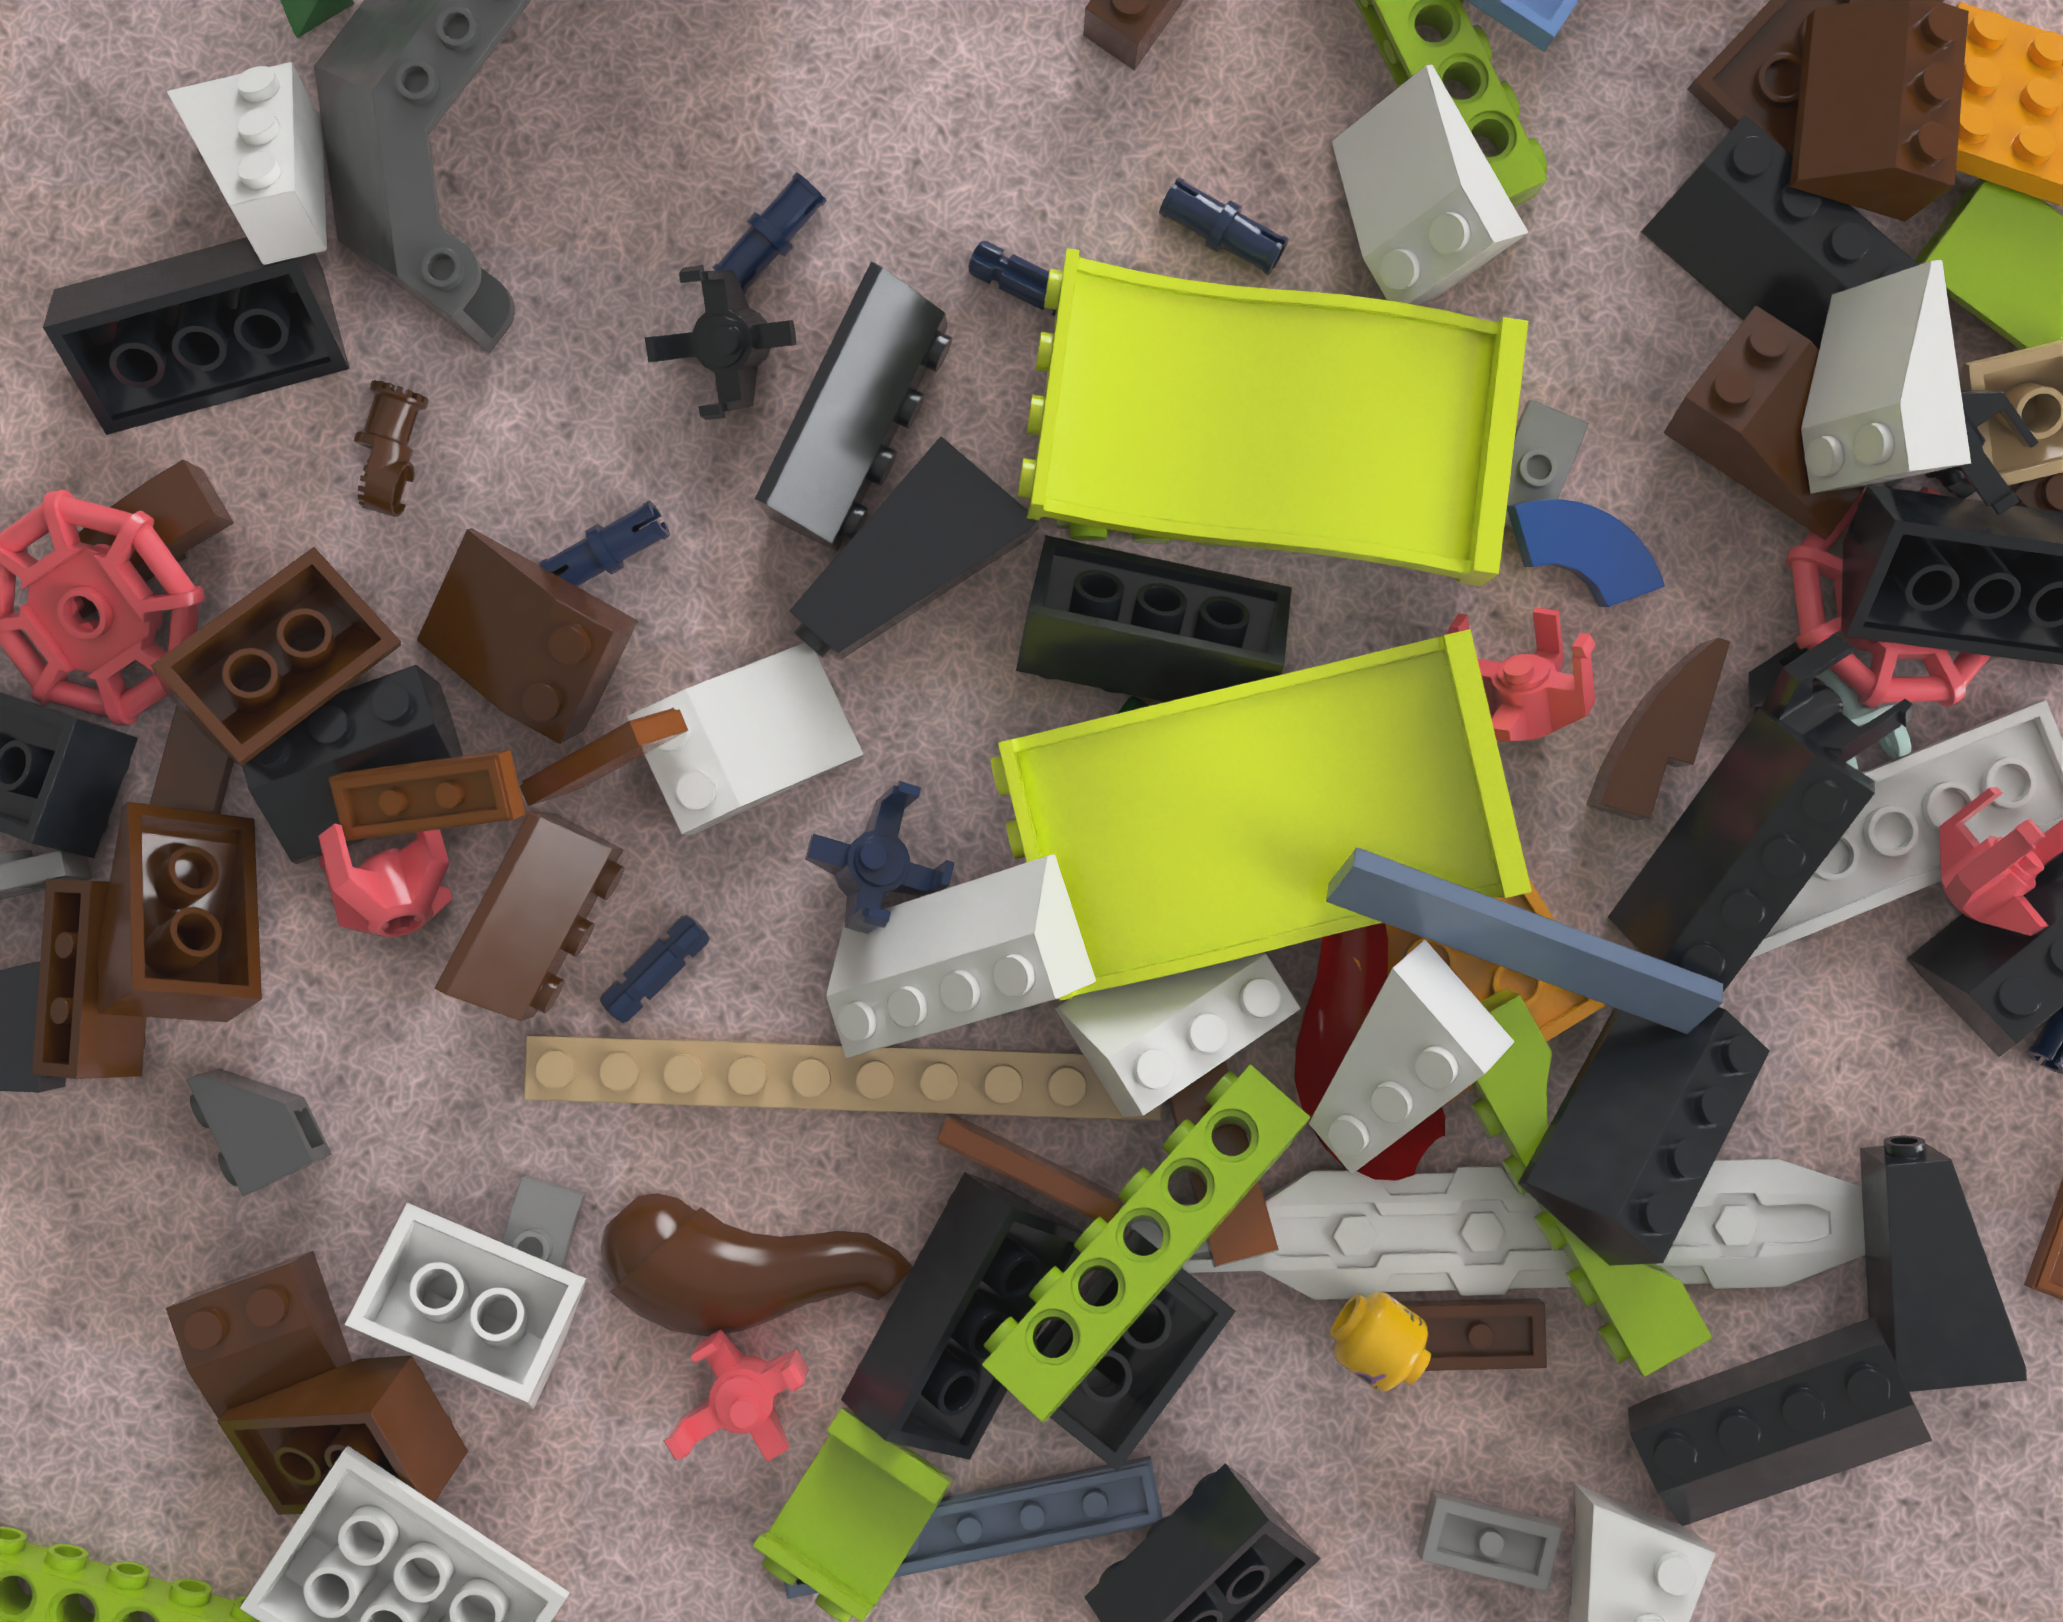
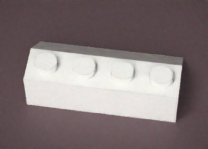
M1052 854L883 909L891 912L889 922L885 928L878 927L869 934L845 928L844 922L826 998L845 1057L848 1058L1055 1000L1096 982L1056 856Z

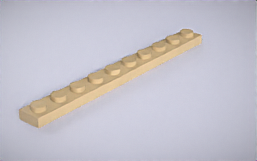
M536 1034L526 1036L524 1100L1162 1121V1104L1144 1116L1122 1117L1084 1054L1079 1052L887 1046L846 1058L842 1045Z

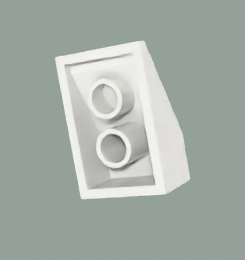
M1433 65L1423 67L1331 141L1362 257L1385 298L1389 301L1419 306L1426 304L1529 233Z
M1942 260L1929 261L1832 294L1801 427L1810 494L1876 485L1971 463Z
M806 643L686 688L627 716L630 721L671 708L675 710L680 709L688 731L644 755L681 834L694 835L864 755L817 653Z

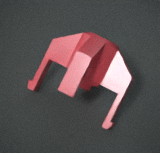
M1538 607L1534 609L1533 620L1537 645L1535 654L1514 655L1503 662L1478 659L1496 740L1512 742L1542 738L1586 717L1595 703L1591 652L1596 645L1590 634L1580 633L1572 645L1574 675L1561 673L1564 652L1558 610ZM1459 613L1451 623L1447 634L1470 629L1468 615Z
M1989 787L1939 826L1942 888L1952 904L1966 917L1981 923L2032 936L2038 934L2049 925L2024 897V894L2036 886L2035 878L2037 874L2044 870V866L2063 853V819L2044 834L2031 819H2027L2004 838L1989 836L1982 843H1979L1964 823L2003 794L1998 787Z
M333 824L318 837L323 853L320 856V868L325 869L339 926L383 937L405 936L421 929L453 900L450 888L440 886L449 866L440 829L416 832L418 838L403 849L393 848L367 858L359 868L352 867L342 825Z
M722 1330L699 1342L690 1357L694 1363L705 1357L717 1379L709 1393V1398L681 1417L670 1436L663 1440L674 1460L677 1461L688 1456L695 1443L720 1428L731 1433H750L767 1462L787 1451L790 1445L774 1405L781 1391L789 1388L790 1391H796L805 1382L809 1369L797 1348L772 1360L765 1361L757 1356H744Z

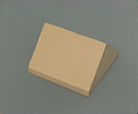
M2063 340L1963 364L1959 376L1960 389L2002 391L2039 442L2032 448L2023 446L2000 412L1977 427L1986 440L1982 446L1984 453L2006 484L2012 485L2062 473Z

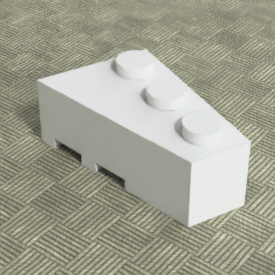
M288 62L271 67L256 66L244 71L242 74L167 91L262 264H271L326 251L323 130L320 117L293 63Z
M1424 939L1392 968L1312 1116L1309 1125L1349 1172L1353 1174L1482 1077L1515 1041Z
M1575 1484V1534L1571 1565L1573 1566L1572 1594L1568 1622H1690L1716 1553L1693 1530Z

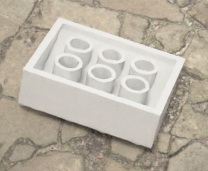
M347 1446L240 1609L260 1622H551L570 1592Z

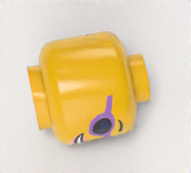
M1373 1292L1366 1297L1361 1294L1354 1295L1341 1309L1329 1332L1330 1337L1335 1340L1334 1356L1336 1361L1372 1388L1379 1391H1388L1399 1385L1402 1381L1407 1385L1414 1384L1425 1371L1431 1358V1353L1425 1349L1428 1338L1426 1322L1384 1292Z

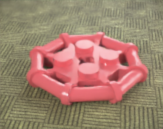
M1922 487L1918 491L1940 495L1938 491L1928 487ZM1864 492L1859 495L1826 541L1811 531L1799 546L1791 547L1788 551L1785 562L1792 569L1800 636L1794 639L1800 650L1804 648L1810 650L1831 635L1841 631L1843 559L1827 552L1846 529L1850 527ZM1820 575L1834 580L1838 617L1828 622H1825ZM1847 637V640L1853 647L1861 651H1869L1873 655L1870 669L1852 653L1829 669L1858 694L1857 701L1860 704L1870 708H1875L1880 703L1901 702L1905 698L1909 702H1938L1947 707L1964 699L1966 694L1965 688L1991 656L1960 652L1952 661L1948 651L1943 649ZM1897 660H1922L1929 673V676L1892 677Z
M67 490L49 491L45 494L42 504L0 532V646L33 689L31 697L43 706L52 702L106 717L114 725L124 726L134 724L140 713L168 696L151 665L198 631L200 603L205 601L206 598L203 587L194 586L153 529L154 519L142 510L133 514L74 498ZM76 525L114 535L116 538L112 546L107 544L93 546L82 543ZM49 532L55 550L38 561L28 554L27 547ZM135 549L166 592L154 594L130 562ZM16 576L21 579V590L28 587V600L26 604L20 606V611H14ZM80 596L92 601L97 607L100 616L99 622L96 619L86 622L81 617L79 611L83 609L85 604ZM171 609L167 652L155 644V633L162 626L161 611ZM21 629H24L48 663L44 661ZM138 661L151 670L153 674L129 689L125 686L121 671ZM76 669L91 673L86 677L96 680L98 689L67 681V673Z

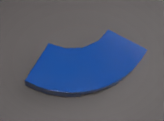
M1564 499L1533 500L1507 506L1524 567L1553 565L1570 570L1588 585L1599 607H1610L1665 587L1661 573L1644 543L1632 530L1609 513L1588 504Z

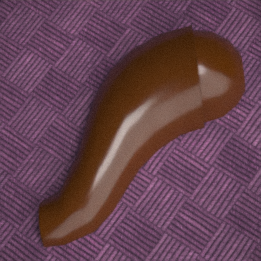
M658 1193L636 1197L605 1226L601 1242L603 1266L615 1286L610 1291L614 1296L637 1315L664 1328L701 1336H710L719 1330H722L725 1334L744 1331L778 1318L806 1304L850 1292L880 1300L913 1267L898 1250L868 1233L833 1231L783 1237L755 1234L724 1224L702 1207L695 1211L679 1198Z

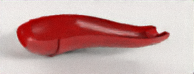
M1385 923L1322 937L1316 977L1295 1043L1294 1082L1302 1110L1311 1118L1388 978V934ZM1354 958L1359 961V963H1360V968L1358 967V965H1357V963L1355 962ZM1439 1108L1358 1169L1357 1172L1374 1180L1392 1181L1415 1175L1417 1165L1427 1149L1438 1138L1445 1137L1446 1117L1443 1108ZM1315 1132L1316 1136L1318 1137V1139H1319V1141L1321 1142V1144L1323 1145V1147H1324L1341 1165H1343V1163L1337 1158V1156L1331 1151V1149L1326 1145V1143H1325V1142L1320 1138V1136Z

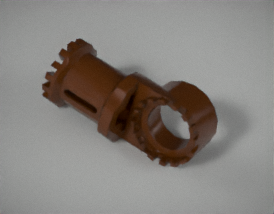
M372 380L369 390L374 394L365 428L364 431L356 432L354 437L355 443L372 449L367 460L368 464L364 465L363 468L365 474L360 476V481L366 482L365 487L358 486V491L364 492V495L358 494V500H361L359 505L362 508L399 517L404 512L406 506L400 503L406 482L413 483L415 477L414 466L410 462L413 450L408 446L418 411L427 408L429 399L409 389L405 391L404 395L402 393L403 387L398 386L395 392V385Z

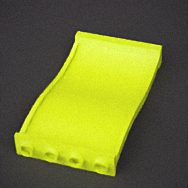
M1070 248L1066 249L1062 270H1049L1044 308L1056 310L1053 333L1041 331L1035 371L1047 372L1044 396L1032 394L1026 434L1038 435L1035 459L1023 458L1017 496L1029 499L1027 519L1040 520L1041 517L1153 537L1361 560L1456 578V583L1478 587L1483 586L1499 574L1529 321L1503 317L1500 321L1493 322L1451 311L1397 301L1343 294L1224 285L1180 279L1085 259L1079 256L1080 250Z
M1471 629L998 742L1001 756L991 758V767L999 796L1010 794L1016 816L1015 820L1006 822L1013 857L1015 860L1026 858V862H1030L1055 854L1096 982L1059 997L1060 1001L1073 998V996L1177 974L1383 923L1326 902L1329 882L1356 848L1366 850L1492 898H1509L1532 892Z

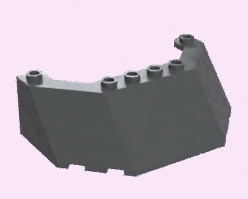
M364 0L314 65L338 241L490 354L513 322L515 315L514 301L502 283L481 268L479 260L473 251L441 226L429 134L531 0Z

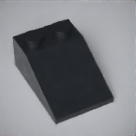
M0 692V832L31 844L95 858L101 838L107 829L108 820L123 778L129 769L130 759L138 737Z
M1134 1229L1124 1238L1126 1247L1136 1255L1147 1256L1158 1250L1156 1246ZM1181 1268L1050 1418L1118 1472L1236 1311L1186 1270ZM1096 1270L1080 1288L1081 1297L1089 1305L1096 1307L1105 1306L1116 1297L1118 1281L1110 1272ZM1053 1319L1036 1339V1346L1039 1352L1049 1358H1057L1067 1353L1073 1342V1332L1070 1325L1062 1320Z

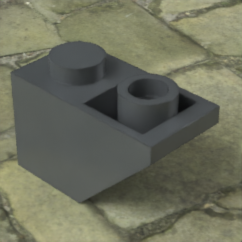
M223 1069L200 1073L186 1080L193 1093L190 1096L192 1111L203 1127L210 1128L220 1149L218 1154L220 1169L230 1184L238 1186L242 1196L265 1188L332 1154L304 1097Z

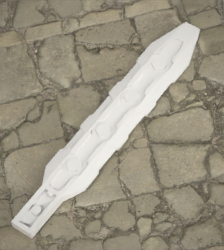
M1777 1158L1715 1160L1664 1263L1657 1265L1663 1267L1679 1279L1682 1284L1709 1283L1714 1289L1784 1287L1865 1255L1862 1187ZM1500 1165L1455 1167L1453 1172L1415 1173L1413 1176L1397 1181L1374 1180L1357 1171L1351 1174L1347 1169L1310 1170L1264 1197L1279 1248L1278 1251L1214 1268L1207 1241H1205L1182 1267L1188 1273L1262 1271L1314 1300L1351 1299L1356 1294L1366 1297L1373 1292L1457 1290L1461 1296L1505 1295L1508 1289L1571 1287L1565 1273L1574 1268L1563 1248L1553 1251L1541 1234L1534 1220V1216L1542 1212L1536 1200L1528 1192L1522 1195L1512 1182L1507 1171H1504ZM1181 1204V1205L1190 1206V1205H1195V1204ZM1137 1221L1129 1227L1130 1231L1132 1229L1136 1230L1158 1249L1160 1248L1163 1235L1154 1223Z

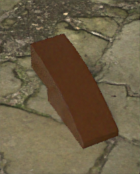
M183 459L148 480L110 507L133 514L142 510L154 519L153 529L178 563L186 559L184 552L234 524L204 470ZM83 528L78 533L82 543L93 546L97 544L112 546L116 538L114 535L88 528ZM135 549L130 562L144 581L147 582L154 578L155 575ZM80 596L85 604L83 609L79 611L82 618L98 610L92 601Z
M1715 638L1700 643L1672 666L1642 698L1618 732L1600 766L1586 806L1632 820L1651 819L1666 765L1673 767L1694 765L1730 641Z

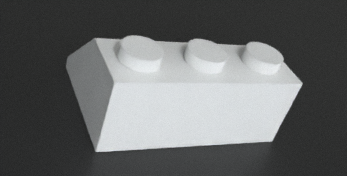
M1265 952L1177 974L1075 995L1073 998L1067 999L1055 1007L1058 1015L1122 1117L1144 1116L1301 1009Z
M406 1203L345 1326L359 1336L406 1356L412 1355L418 1361L534 1409L561 1352L587 1280L561 1267Z

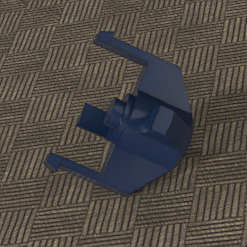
M898 780L897 786L893 785L876 800L864 833L851 844L817 834L811 836L805 860L835 875L838 887L847 896L845 928L869 934L878 927L885 928L889 922L891 912L880 909L882 899L891 892L926 896L944 890L949 886L955 862L946 860L935 869L911 863L907 847L898 837L904 809L919 798L921 787Z

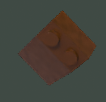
M1755 306L1685 396L1665 429L1664 434L1826 541L1865 487L1810 494L1801 427L1819 350L1811 340L1758 306Z
M470 528L465 532L417 641L500 711L561 744L584 731L611 679L638 620L558 577L554 573L545 570L543 567L475 529Z
M127 802L122 806L97 951L98 1014L228 1022L262 1000L255 826L253 818Z
M314 1251L197 1292L166 1308L187 1371L218 1419L224 1411L352 1362Z
M412 1355L358 1359L224 1411L217 1420L278 1515L302 1514L347 1446L434 1503L468 1453L450 1417L445 1413L425 1379L423 1371L417 1365Z

